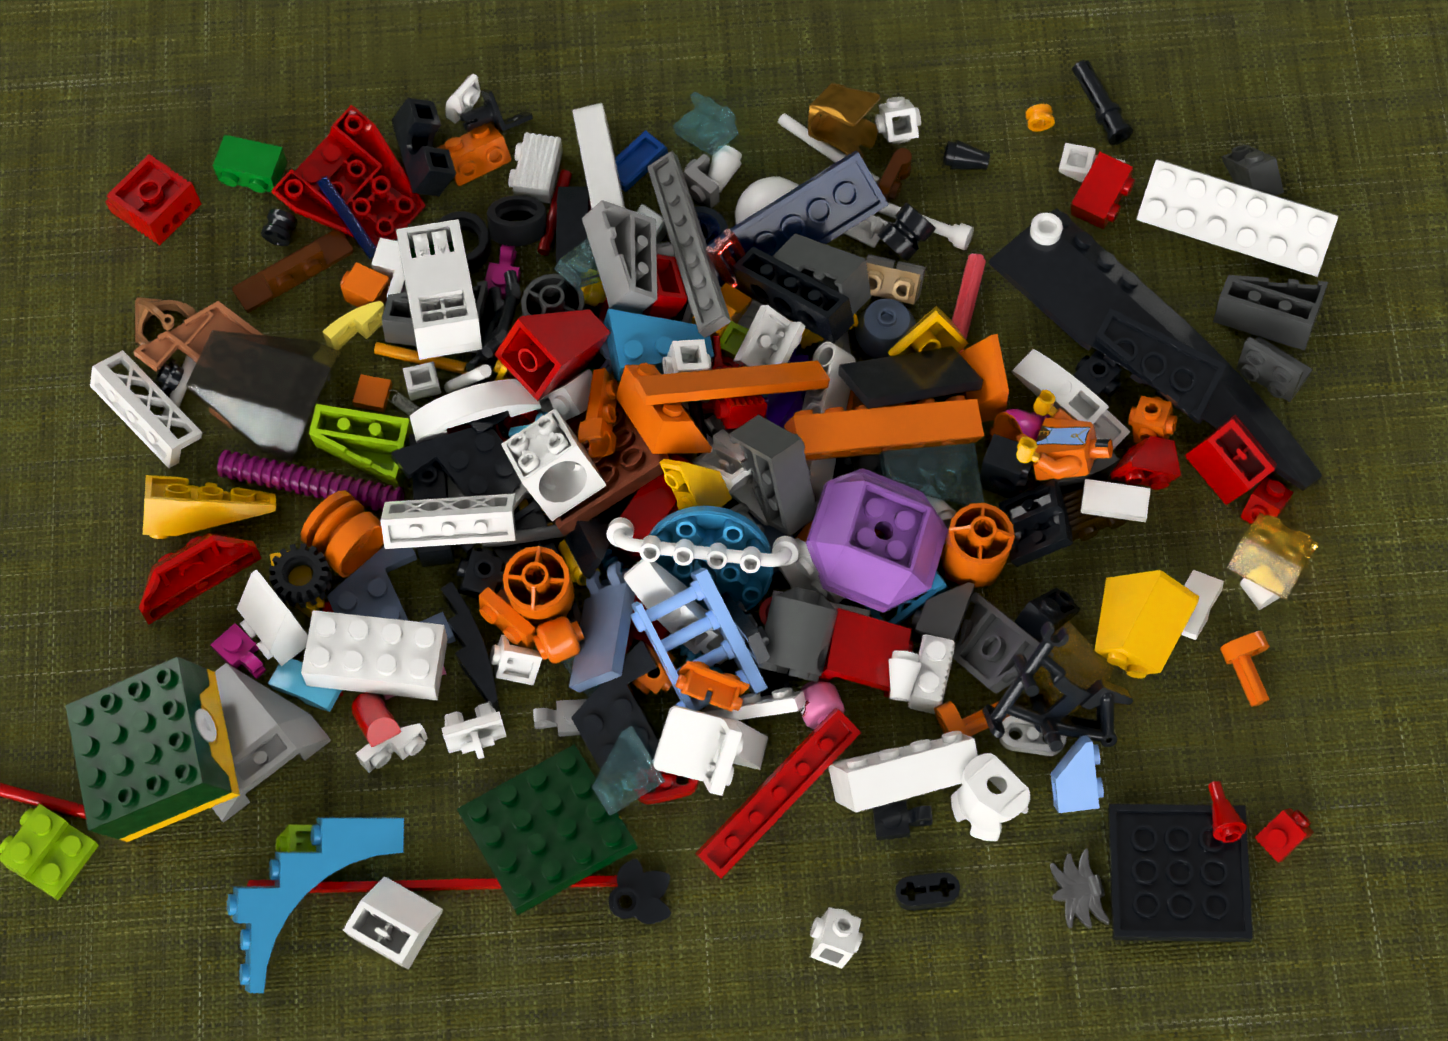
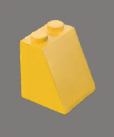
M1162 570L1106 578L1094 651L1106 658L1108 663L1125 670L1126 674L1133 678H1145L1148 674L1161 673L1198 604L1199 596Z

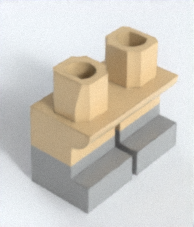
M868 254L866 263L871 295L914 305L920 297L926 267L898 261L896 269H894L896 260Z

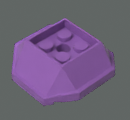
M862 468L829 480L824 484L806 545L819 573L818 577L824 590L884 613L931 589L948 528L923 492ZM875 529L880 530L884 534L885 540L877 537Z

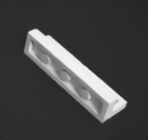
M123 350L92 366L90 387L168 468L179 463L181 449L202 438V431ZM122 363L129 371V376L115 374L110 368ZM130 386L145 387L149 391V395L134 394L130 390ZM150 405L164 407L169 412L168 417L154 415L150 410ZM170 426L184 428L189 434L178 439L170 431Z
M515 493L385 502L380 520L384 548L394 549L515 541Z

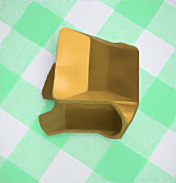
M830 84L810 105L808 136L840 149L846 156L854 151H858L863 158L864 155L860 151L859 146L863 145L872 149L878 131L876 124L862 118L880 100V95L848 88L840 84Z

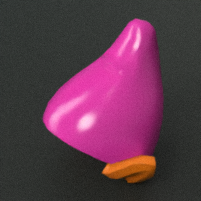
M1021 409L1003 411L997 414L994 425L990 428L991 440L993 435L996 434L1019 442L1022 437L1032 438L1036 442L1044 419L1051 418V416H1041L1035 412L1030 413Z

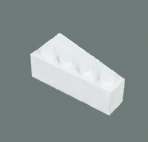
M952 731L943 734L941 739L932 741L929 739L918 740L908 746L889 748L876 753L834 761L828 769L835 801L854 812H859L961 784V777L965 767L972 759L978 756L974 738L962 734L961 731Z

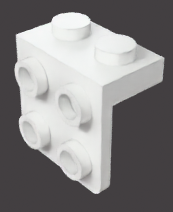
M672 706L661 734L653 765L658 771L703 781L709 793L722 796L725 785L729 786L733 779L734 767L732 764L735 755H739L742 751L744 735H742V731L735 720L681 706Z

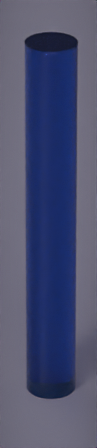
M327 176L322 178L317 184L369 259H373L376 246Z

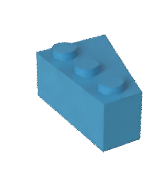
M609 308L607 310L603 324L611 332L607 338V345L614 379L617 382L621 381L625 365L648 363L655 365L659 372L664 374L663 357H667L672 341L704 339L706 351L710 355L711 362L714 358L710 336L704 338L698 332L696 324Z

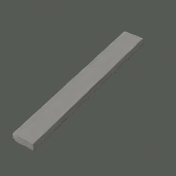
M671 151L650 164L647 168L669 239L673 246L674 255L698 332L706 338L729 324L731 319L679 158Z

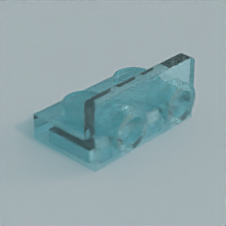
M693 92L690 97L695 109L686 113L682 119L673 125L676 135L713 155L739 135L734 123L736 117L727 106L722 107L709 96L704 97L697 92Z

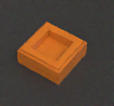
M361 374L352 401L353 406L384 413L388 402L387 399H389L390 390L392 389V381Z

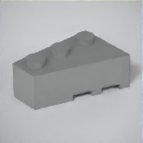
M601 200L582 218L609 308L641 314L657 300L656 219Z

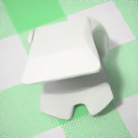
M991 753L979 755L968 763L962 773V786L951 795V805L956 821L960 822L967 819L971 823L970 835L985 841H997L1002 831V822L1011 820L1021 812L1026 814L1030 802L1029 788L1000 759ZM990 780L1002 793L994 794L990 792L987 788V781Z

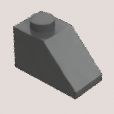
M967 582L927 599L923 610H916L911 623V628L915 629L914 641L921 643L923 635L927 634L950 639L955 643L971 603L970 600L975 584Z

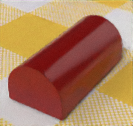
M364 692L354 699L351 708L352 714L371 748L402 732L380 695Z

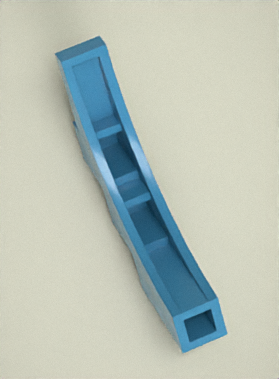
M317 817V825H312L311 844L316 845V852H275V859L270 860L269 877L270 880H275V886H233V894H228L227 913L228 915H233L234 922L246 923V929H241L240 947L241 950H246L245 964H240L239 970L240 985H245V991L249 993H264L267 965L275 940L289 914L310 890L327 876L351 863L377 855L403 853L404 818Z

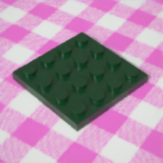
M575 744L457 808L462 821L517 915L638 849L634 838Z

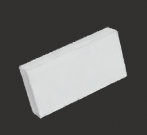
M1085 479L1080 513L1146 523L1151 488Z

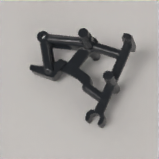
M1047 621L1041 627L1043 640L1027 661L1023 654H1018L1013 658L1018 675L997 706L994 708L987 704L982 710L990 732L995 737L1002 738L1005 733L1002 721L1008 714L1034 724L1036 730L1042 733L1045 742L1048 743L1050 749L1054 752L1061 750L1063 747L1061 736L1079 738L1080 736L1087 735L1092 741L1101 742L1104 747L1115 745L1117 736L1114 732V703L1131 705L1133 699L1129 691L1102 679L1094 682L1088 689H1084L1065 676L1066 668L1049 655L1054 646L1062 647L1067 643L1069 634L1066 628L1062 627L1056 635H1052L1055 629L1052 623ZM1040 666L1050 672L1053 685L1065 694L1050 708L1039 693V687L1034 678ZM1024 689L1026 694L1031 696L1032 709L1015 703ZM1080 704L1081 707L1089 710L1096 707L1097 719L1067 714Z

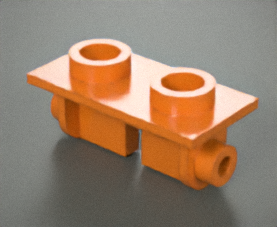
M687 661L677 672L679 677L675 687L681 689L680 693L702 701L705 699L707 690L711 691L712 695L709 704L731 712L733 709L739 711L743 702V698H740V696L749 688L750 684L742 682L734 674H721L713 671L703 662Z

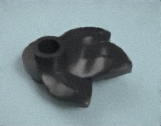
M638 859L625 863L617 873V887L609 895L608 904L611 912L622 919L635 917L644 924H654L665 920L671 915V911L659 899L663 897L668 888L670 875L661 871L643 873ZM627 895L631 898L632 903L629 908H622L620 906L619 899L621 896Z

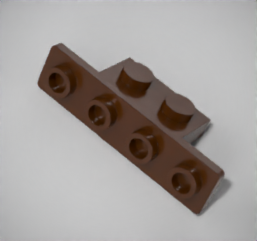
M334 229L235 285L232 290L244 310L250 313L352 255L354 251L343 233Z

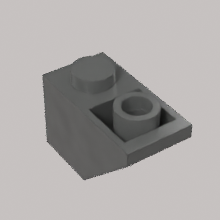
M1249 145L1237 146L1231 150L1232 153L1222 156L1223 163L1236 184L1275 196L1284 193L1275 157Z

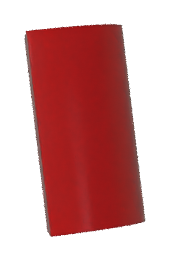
M657 254V300L642 313L647 316L670 319L682 310L687 301V295L676 258Z

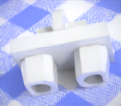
M488 702L475 708L477 718L464 721L462 712L456 711L446 714L445 727L441 729L448 752L452 753L462 750L464 754L476 751L478 759L485 758L482 748L495 745L494 740L507 737L500 712H496Z

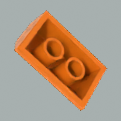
M648 363L625 365L615 397L652 454L711 453L712 446L682 402L645 405L635 388V379L637 376L661 374L656 366Z

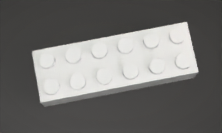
M1157 159L1136 220L1318 277L1338 215Z

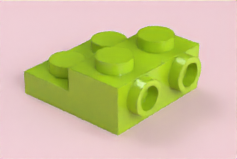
M39 803L35 810L29 808L20 819L22 827L14 837L11 835L6 837L1 843L0 862L54 899L59 900L99 845L96 841L69 825L65 819Z

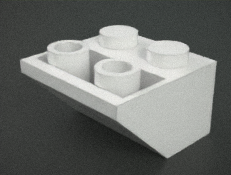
M384 876L360 900L343 931L351 938L409 970L442 914L443 909Z

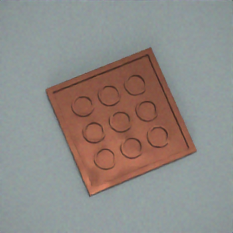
M618 400L616 404L617 418L613 424V432L617 436L615 452L605 457L591 458L607 486L554 520L563 536L575 530L577 521H589L656 477L662 475L664 472L659 462L663 459L671 460L669 454H652ZM587 410L566 421L577 438L580 422L586 421ZM586 440L582 444L589 454V442Z

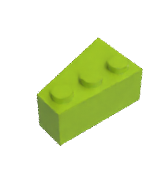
M316 404L309 435L317 448L389 485H393L395 488L403 487L405 474L391 458V453L397 449L410 446L409 434H414L409 418Z

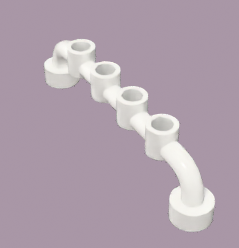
M622 517L613 519L607 529V539L612 545L627 551L639 552L642 559L647 562L656 561L660 555L673 556L674 561L682 566L690 564L693 559L707 560L708 565L713 569H721L728 562L740 564L743 571L754 573L760 566L777 567L791 565L797 560L799 554V545L790 536L777 538L773 543L772 554L761 553L758 548L753 546L746 547L742 551L727 549L722 543H714L710 547L697 546L688 539H681L677 543L661 542L654 535L646 536L644 539L633 538L634 526L632 522Z

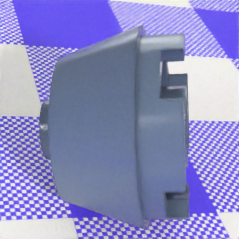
M888 298L879 299L870 304L859 315V324L855 327V337L861 349L873 359L890 357L887 352L916 324V321L908 309L899 301Z

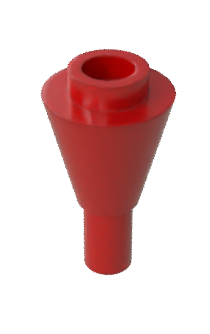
M1211 782L1208 785V789L1213 801V837L1225 843L1235 842L1241 838L1247 826L1229 800L1226 799L1221 782Z

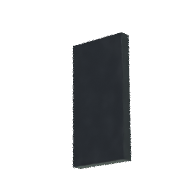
M953 346L840 364L838 375L867 409L976 391L982 388L983 379Z

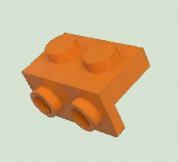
M491 122L477 127L460 137L450 138L443 145L437 147L449 150L456 171L454 180L458 186H462L512 160L503 135Z
M487 587L479 594V612L488 623L498 627L514 645L529 649L535 646L533 636L537 635V626L529 623L512 608L504 589H501L496 594Z

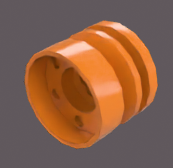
M346 490L338 491L323 500L309 515L300 533L301 541L307 544L309 548L314 546L319 553L322 552L328 565L343 578L349 577L384 545L381 521L370 511L364 512V506Z

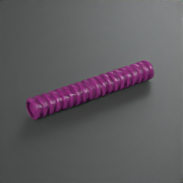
M226 449L221 453L217 464L219 477L225 478L228 475V478L231 480L237 477L240 482L247 480L248 483L254 484L256 482L259 486L266 484L268 488L275 486L277 490L285 488L287 492L295 490L296 494L304 492L305 496L314 494V497L319 499L323 496L325 500L328 496L338 491L346 490L365 509L371 506L374 511H378L380 508L383 512L385 502L404 501L402 487L394 489L393 485L389 484L384 487L383 483L378 482L375 485L374 481L370 480L365 483L364 479L361 478L355 481V477L349 476L346 479L345 475L339 474L337 477L333 472L327 475L324 470L317 472L316 469L310 468L308 470L305 466L298 468L296 464L289 466L287 462L279 464L277 460L269 462L268 458L260 460L259 456L251 458L249 454L245 453L241 456L240 452L232 454L230 450Z

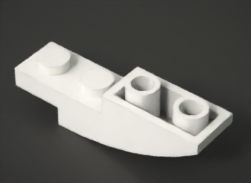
M1035 349L1012 370L1011 373L1037 397H1039L1042 390H1048L1055 396L1053 406L1056 409L1062 408L1074 419L1094 424L1096 438L1111 439L1113 450L1131 432L1107 410L1109 406L1095 393L1057 363Z
M641 559L624 574L625 581L647 609L688 588L655 561L647 562ZM693 600L657 620L673 634L702 619L708 611ZM711 628L683 643V645L695 655L700 650L706 654L720 647V642L724 641L719 629L713 631ZM727 658L718 662L717 664L721 665L723 662L727 660Z

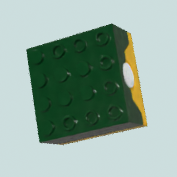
M175 657L65 705L88 831L129 842L240 796L214 671Z

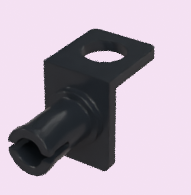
M487 89L481 90L484 100L483 106L460 114L461 121L466 122L463 123V127L467 132L489 122L497 130L505 131L533 119L532 113L524 111L503 120L493 92Z

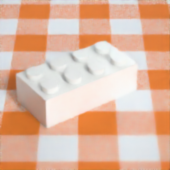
M313 610L301 674L306 686L438 701L448 641L445 626L442 624Z

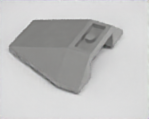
M227 663L217 669L215 675L240 796L211 807L223 823L250 803L245 795L284 764L298 754L305 761L331 741L311 714Z

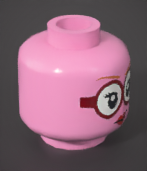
M818 680V682L811 681L801 688V691H804L806 704L800 709V713L806 726L815 729L834 708L839 709L844 714L845 707L835 685L832 683L824 682L823 680Z

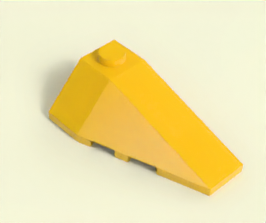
M146 475L143 535H149L155 539L179 536L276 512V494L240 487L233 488L228 492L217 487V483L207 482L205 486L200 487L188 485V478Z

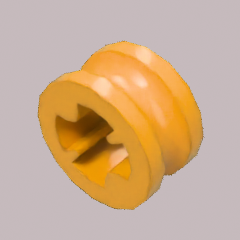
M1037 104L1028 108L1025 112L1026 119L1029 120L1027 123L1028 128L1032 131H1044L1055 124L1052 107L1048 104Z

